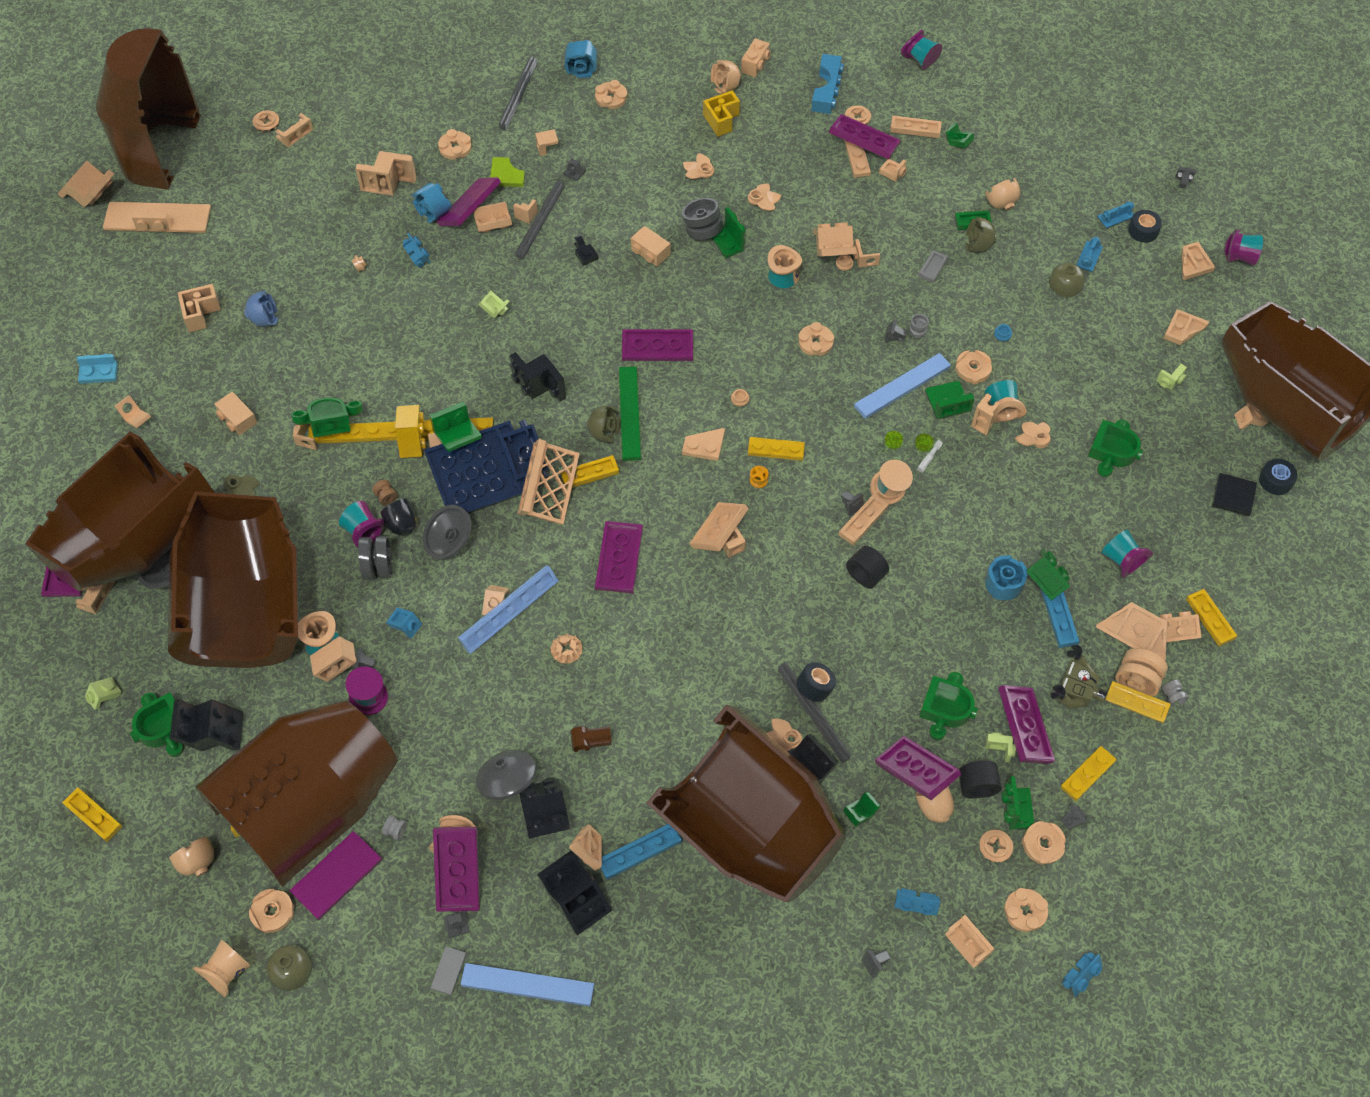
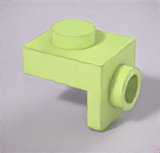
M490 291L478 305L492 317L496 318L498 314L502 316L507 311L506 305L509 301L506 299L503 302Z
M1180 364L1172 375L1161 370L1156 381L1162 387L1172 390L1177 383L1181 385L1186 378L1184 373L1187 367Z
M110 677L89 683L85 697L87 702L96 710L99 709L101 702L120 696L121 690L113 678Z
M1001 733L987 735L985 748L1005 751V762H1009L1011 757L1015 756L1016 746L1013 744V736H1005Z

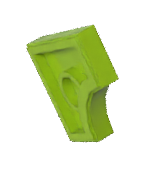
M493 157L490 178L498 177L501 181L498 186L524 187L525 171L513 167L509 157Z

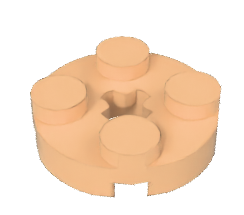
M612 80L611 82L596 86L595 100L599 106L617 109L625 104L627 90L618 80Z
M454 129L448 130L438 142L441 155L448 159L467 156L472 149L470 136Z
M814 322L800 331L798 337L799 347L808 355H825L833 347L834 335L830 329L821 325V323ZM813 338H819L820 342H813Z
M970 350L964 351L958 356L955 371L958 376L971 384H978L988 379L992 371L990 357L979 350H975V352H969ZM970 365H977V368L973 369Z
M1039 821L1027 828L1021 840L1028 857L1040 865L1051 864L1057 861L1065 852V835L1053 823ZM1040 838L1049 841L1047 843L1048 848L1040 845Z
M1019 888L1007 898L1004 911L1009 924L1013 928L1021 932L1035 931L1041 928L1047 920L1048 902L1034 890ZM1021 906H1029L1030 911H1032V914H1022L1023 910L1021 909Z
M266 889L257 894L252 901L251 910L249 909L251 922L264 933H274L284 929L294 915V906L290 897L285 892L274 889ZM270 906L273 908L277 907L274 915H266Z

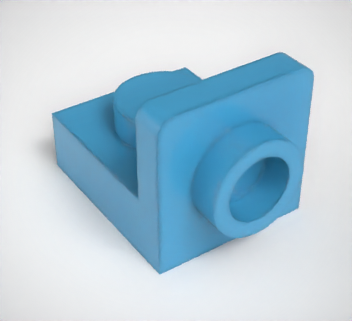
M398 607L386 621L389 627L403 631L409 638H412L422 625L413 612Z

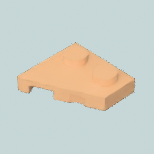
M1199 242L1183 246L1181 250L1183 280L1214 271V264Z
M1177 309L1163 339L1181 345L1207 328L1209 321Z
M721 428L686 436L682 455L718 461L725 429Z
M588 824L580 830L569 848L586 865H589L593 870H597L602 867V835Z

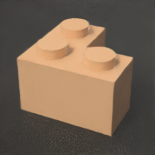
M213 284L178 292L183 319L189 332L207 328L204 314L221 310Z

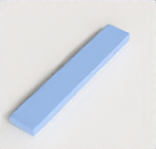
M939 353L856 402L854 407L866 419L950 369L951 364Z
M547 565L458 637L469 654L479 648L558 582L551 568Z
M465 963L461 980L462 987L589 1007L591 1006L594 983L468 963Z

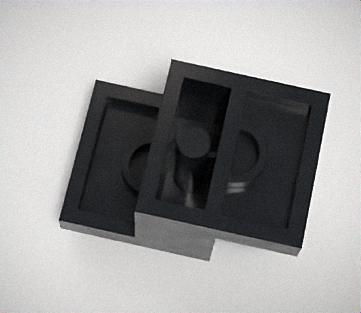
M516 352L510 355L511 378L516 384L519 383L521 385V390L525 396L529 395L533 400L549 390L553 398L557 397L560 402L566 399L564 378L545 354L526 364Z
M180 699L176 700L173 705L170 740L199 751H205L218 745L232 751L239 750L243 711L213 699L196 706Z
M811 734L806 735L795 749L787 751L816 776L819 784L825 780L838 764Z
M546 778L541 783L536 784L531 782L524 791L519 793L529 839L571 829L559 778Z
M572 850L537 874L554 906L565 916L577 936L612 911L595 878L584 869L579 858Z

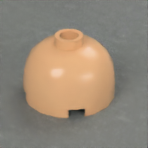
M717 60V64H713L711 69V82H714L718 87L715 90L720 94L735 90L741 79V73L737 65L732 61ZM723 83V89L719 87V84Z
M1013 178V182H1010L1008 179L991 187L992 191L990 193L986 191L985 196L990 205L996 209L1005 208V210L1015 207L1014 203L1018 201L1021 193L1020 186L1015 178Z
M202 837L191 842L190 846L182 847L169 858L173 867L180 874L187 876L196 874L199 877L209 871L207 867L214 859V848L208 837Z

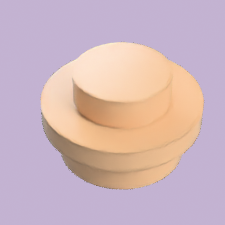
M848 254L840 255L836 260V266L843 271L850 270L853 267V260Z
M355 255V258L352 259L354 266L358 272L361 270L365 271L367 264L363 257Z
M737 389L732 393L731 401L734 405L742 407L749 402V395L745 390Z

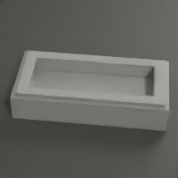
M932 250L919 271L918 277L934 283L949 256Z
M445 947L430 987L431 990L452 996L467 955L466 952Z

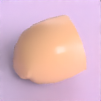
M949 787L945 788L933 800H929L919 792H916L915 796L918 805L928 820L943 823L947 822L950 816L953 815L954 801Z

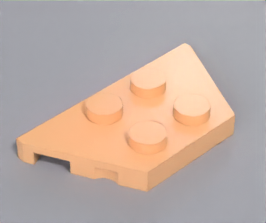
M1133 602L1096 625V628L1128 646L1151 651L1166 661L1168 622Z

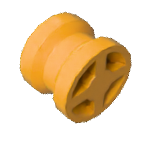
M763 466L753 467L750 471V484L755 488L765 487L768 483V470Z

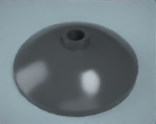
M448 505L442 507L430 517L423 532V546L428 555L438 560H444L453 557L462 550L471 532V519L468 512L460 506Z
M171 549L148 571L137 574L143 586L151 589L169 586Z
M507 750L492 756L483 764L477 774L476 785L479 792L484 797L492 800H504L518 795L533 781L536 774L535 761L530 754L521 750Z

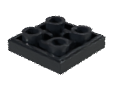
M1219 473L1212 507L1250 516L1257 482Z

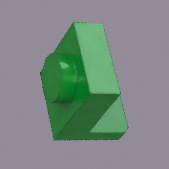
M954 123L946 131L948 143L951 146L966 148L975 139L973 133L960 131L958 123Z
M867 791L859 800L846 806L843 812L854 826L857 827L870 820L879 810L880 805Z

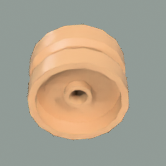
M1140 648L1127 650L1121 662L1122 665H1120L1115 677L1117 683L1152 697L1157 695L1168 670L1167 663L1163 658L1148 650Z

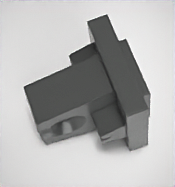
M571 158L563 175L578 181L585 173L586 168L581 166L580 161Z
M1184 167L1178 168L1175 177L1180 178V188L1186 189L1188 180L1192 181L1196 170Z
M895 319L886 329L885 342L887 343L890 340L903 341L906 337L907 331L896 325L897 320Z
M846 491L841 495L842 502L845 504L844 506L850 517L864 505L863 494L861 493L854 496Z
M358 648L357 653L355 652L357 663L352 665L351 668L353 670L363 666L373 668L375 659L366 657V654L362 653V649Z
M1075 804L1070 805L1072 809L1061 819L1069 830L1083 823H1089L1086 819V814Z
M465 911L444 917L449 938L470 933Z
M869 950L861 960L869 974L874 978L883 970L882 965L890 960V956L887 951L875 955L872 950Z

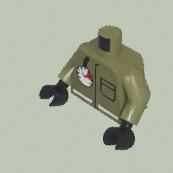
M1072 645L1071 648L1073 650L1067 651V656L1070 658L1074 657V660H1071L1061 685L1052 687L1056 692L1051 693V698L1058 699L1069 709L1082 708L1083 706L1088 707L1092 698L1103 702L1107 691L1096 687L1100 676L1096 674L1083 657L1081 646Z

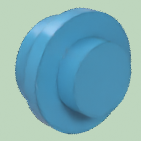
M1001 324L995 329L994 336L999 341H1008L1012 337V330L1008 325Z

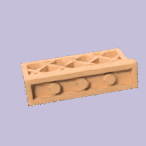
M541 439L534 442L517 514L528 515L563 525L579 453L548 444L545 440ZM546 450H553L557 457L549 461L545 455ZM564 455L573 456V462L568 467L562 459ZM558 459L564 469L556 473L551 463ZM548 466L553 474L547 479L541 473L542 468ZM563 471L569 477L568 482L562 484L558 477V474ZM554 477L560 487L552 491L547 481ZM543 483L549 493L541 497L537 488ZM561 488L565 497L564 500L559 502L553 492ZM548 495L555 502V505L547 508L543 501V498ZM538 501L545 510L541 513L532 511L534 503ZM557 506L561 512L560 519L554 518L549 510Z

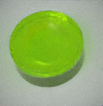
M890 431L885 435L884 443L890 449H898L902 446L903 436L898 431Z
M922 433L916 437L915 447L917 450L927 452L932 449L934 443L932 436Z

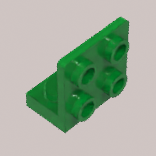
M726 207L724 227L720 233L711 238L726 259L744 251V233H746L744 225L740 224L737 220L735 212Z
M960 381L925 389L937 419L972 410L974 396L972 393L965 394Z
M464 402L429 415L434 434L448 452L482 438L481 433L470 421L467 406Z
M1042 549L1041 558L1028 567L1026 571L1052 601L1070 587V577L1068 576V571L1063 566L1059 567L1057 565V559L1053 553Z
M1011 776L1008 783L1005 784V790L1001 794L1002 803H1006L1007 811H1004V822L1008 823L1009 830L1027 829L1035 823L1030 788H1017L1015 776Z

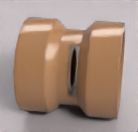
M385 479L378 481L372 488L373 493L379 497V502L383 506L396 501L398 497L396 491L391 489L390 482Z

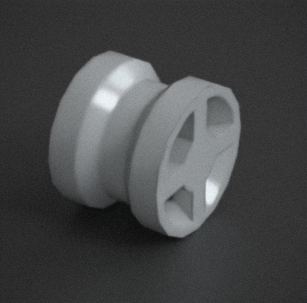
M390 815L383 826L382 834L393 836L394 840L399 841L407 828V822L404 820L399 821L395 816Z

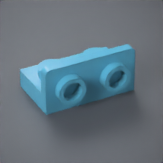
M113 354L77 357L79 364L78 382L80 384L116 381L118 363Z

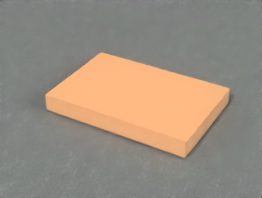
M718 502L689 545L694 549L720 551L748 511L746 504Z

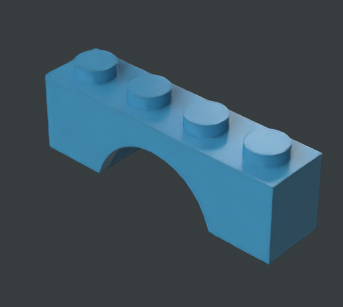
M822 55L819 76L824 78L828 84L821 88H815L811 111L831 114V109H835L836 99L834 97L838 96L839 87L836 86L840 85L841 75L839 73L842 74L844 64L841 63L842 56Z

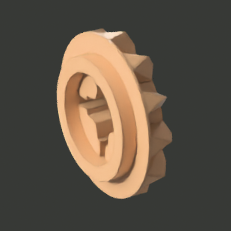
M852 106L845 112V116L863 124H868L869 120H871L870 111L863 106Z
M261 111L254 116L253 125L257 131L261 130L264 132L268 130L270 132V129H276V125H279V116L273 111Z
M568 633L563 636L559 635L557 639L553 640L551 646L553 658L565 664L576 661L582 654L581 640L575 635L572 636ZM568 644H570L571 650L567 649L563 652L562 646H567Z
M989 830L980 839V851L984 858L991 860L992 863H1002L1009 859L1013 852V842L1003 831ZM998 839V845L999 847H1002V849H998L997 852L994 853L993 847L990 846V844L993 845Z

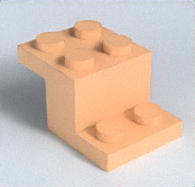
M379 151L374 166L357 164L355 168L360 190L393 196L398 181L415 183L417 178L413 157L406 154Z
M86 161L58 192V195L62 198L66 195L71 196L84 207L88 203L92 205L113 182L111 177L114 173L108 170L105 174H102L91 163Z
M848 222L835 223V227H830V224H818V228H813V233L816 235L817 256L857 254L856 247H853V227L848 226Z

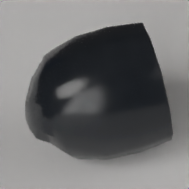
M407 498L389 504L380 512L386 527L396 535H409L416 527L417 519Z

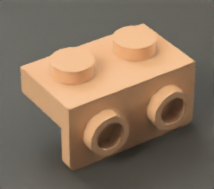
M506 202L477 207L473 211L478 232H489L495 228L504 229L512 225Z

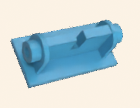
M1126 202L1119 207L1104 211V213L1097 217L1106 228L1131 219L1134 214L1132 212L1134 204L1133 202Z
M407 233L410 238L403 241V247L408 255H411L410 258L414 265L420 268L426 261L430 264L431 262L428 259L429 253L420 246L422 242L417 236L413 237Z
M1093 237L1090 242L1086 241L1076 264L1080 268L1093 272L1103 248L1100 245L1099 237Z
M904 888L901 890L897 889L894 908L937 916L940 897H936V894L923 892L920 893V897H917L916 891Z
M1091 952L1085 953L1076 963V967L1081 971L1078 972L1072 968L1063 978L1064 982L1062 985L1066 989L1072 988L1075 997L1080 992H1084L1093 976H1098L1102 971V961L1099 954L1095 956Z

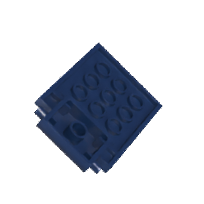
M522 420L519 422L521 428L514 430L511 422L507 421L480 430L481 439L459 447L456 450L448 452L442 444L425 449L424 453L444 506L457 505L470 514L521 496L533 445L539 439L534 424L528 425L526 420ZM548 466L543 467L541 471L545 479L548 478L547 472L550 471Z

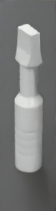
M940 440L933 445V449L925 456L917 471L923 473L933 459V455L943 444Z

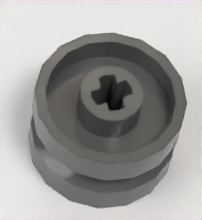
M696 199L685 205L682 210V217L690 238L695 240L709 239L720 233L724 227L719 204L715 199Z
M388 535L377 536L375 546L371 537L359 538L358 554L362 578L374 579L376 568L380 578L392 577V551Z

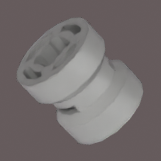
M916 314L912 317L909 328L912 336L921 338L926 335L929 324L928 317L923 314Z
M1180 680L1170 681L1161 688L1164 695L1168 696V702L1171 704V707L1175 706L1174 702L1176 701L1179 704H1183L1189 699L1187 693L1182 690Z

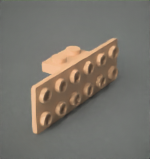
M109 202L103 229L111 231L205 233L211 206L210 204Z

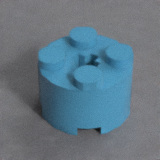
M584 40L567 44L565 50V70L569 75L571 73L572 75H577V78H589L597 70V50L591 41Z
M428 183L411 195L415 198L413 204L420 216L425 215L428 218V223L434 222L446 214L449 208L452 207L450 201L443 195V189L438 183L435 185Z
M1009 555L995 558L990 564L985 578L986 589L997 600H1012L1018 597L1023 590L1028 575L1027 568L1022 561L1018 562Z

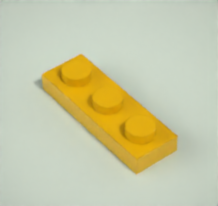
M750 437L748 455L803 461L805 442Z
M611 455L578 465L572 488L619 474V468L614 456ZM563 471L560 473V475L563 480V483L565 484L568 482L569 477L567 473Z
M1205 589L1187 596L1186 601L1193 611L1198 614L1200 621L1219 647L1236 639L1237 634Z
M1114 681L1111 682L1105 698L1107 702L1160 723H1164L1171 705Z
M1100 746L1060 788L1077 801L1117 759Z
M78 787L62 802L106 842L122 828L120 823Z

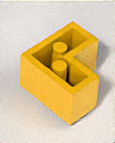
M731 90L703 100V116L716 136L732 132V119L738 116L740 111V100L734 91Z
M419 405L397 406L395 432L400 458L422 457L423 449H426L425 438L421 436L424 433V412H420Z

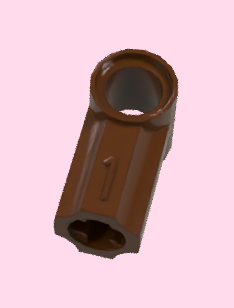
M579 726L570 730L572 750L574 752L584 749L588 751L592 747L612 745L610 726L593 729Z

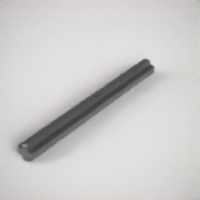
M529 57L499 122L500 129L506 130L537 65V58Z
M557 181L515 252L517 258H525L564 189L562 182Z
M784 662L779 665L778 671L842 763L848 761L851 754L815 702L807 699L800 693L797 687V676L788 663Z

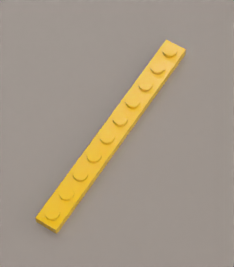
M493 417L470 418V421L478 431L493 426ZM424 420V433L421 436L428 439V434L434 432L431 421ZM395 422L350 424L351 431L315 438L313 437L310 425L308 437L314 438L316 444L397 440Z

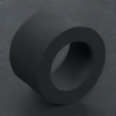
M866 545L862 546L846 562V568L851 577L868 589H872L889 572V565L882 554Z
M976 761L959 768L961 776H959L961 790L965 798H985L1001 792L1002 786L997 763L993 761Z

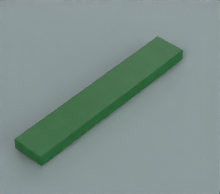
M637 366L619 367L622 461L641 460Z

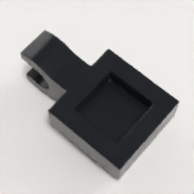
M581 235L575 236L576 242H574V245L577 248L575 249V255L584 266L598 260V254L592 245H585Z

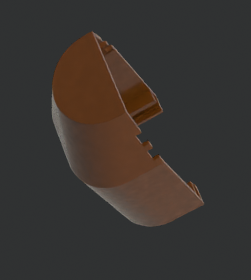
M152 28L137 29L123 34L109 47L98 92L96 111L125 178L140 186L169 190L174 176L169 175V170L162 169L148 132L152 128L164 124L196 128L201 114L181 57L178 53H173L175 48L168 45L169 40L162 30Z
M1269 301L1233 322L1226 331L1221 345L1245 403L1314 458L1322 461L1345 445L1370 421V363L1322 327L1317 325L1314 329L1305 324L1306 319L1301 318L1298 321L1289 316L1291 311Z
M129 432L56 499L57 507L55 510L46 513L48 520L43 526L38 525L25 544L61 580L72 588L82 591L148 571L172 548L173 540L177 535L194 492H215L199 469L188 462L183 464L188 473L185 477H182L180 472L173 476L156 459L143 439Z
M194 492L184 519L173 540L170 554L168 652L174 659L195 666L254 668L281 663L292 655L298 639L296 547L291 542L290 532L285 527L284 517L276 497Z
M341 701L278 717L198 783L195 789L216 815L221 814L260 858L268 872L283 887L365 815L368 806L373 798L375 799L377 796L376 793L383 782L389 777L398 759L386 739L369 719L350 702Z
M726 704L713 720L716 724L724 725L723 731L714 745L682 782L673 788L659 787L646 804L723 875L736 879L747 886L754 887L783 902H791L802 894L833 860L845 840V834L816 776L737 707Z

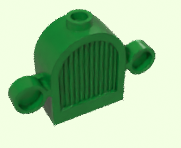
M320 398L311 402L307 406V411L296 410L292 412V422L298 425L310 424L314 438L351 431L349 417L357 416L363 411L362 402L355 400L345 405L338 398Z
M1103 419L1088 457L1101 461L1097 472L1102 477H1109L1113 472V466L1126 467L1131 465L1135 459L1140 460L1143 450L1140 449V438L1130 429L1128 421L1120 419L1116 423H1112Z
M951 672L947 680L934 675L932 677L919 717L935 722L929 731L930 737L934 740L939 741L945 737V726L951 728L960 727L966 724L970 718L975 719L978 708L974 707L975 700L973 694L962 685L964 679L959 672Z
M171 692L159 698L154 693L144 694L141 698L143 707L135 713L132 719L133 731L129 733L135 743L140 741L145 746L152 748L166 745L167 753L171 757H178L183 753L184 747L181 743L170 740L174 701H176Z

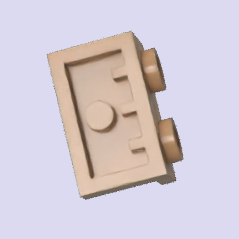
M1191 611L1179 612V616L1172 617V613L1160 615V618L1168 622L1167 642L1201 638L1198 614L1191 615Z

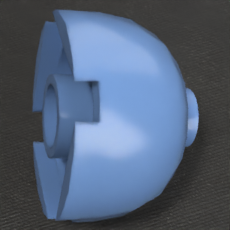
M265 290L251 295L247 300L246 309L244 310L246 318L259 327L272 326L277 324L278 317L275 318L274 313L277 312L276 304L270 294H265Z

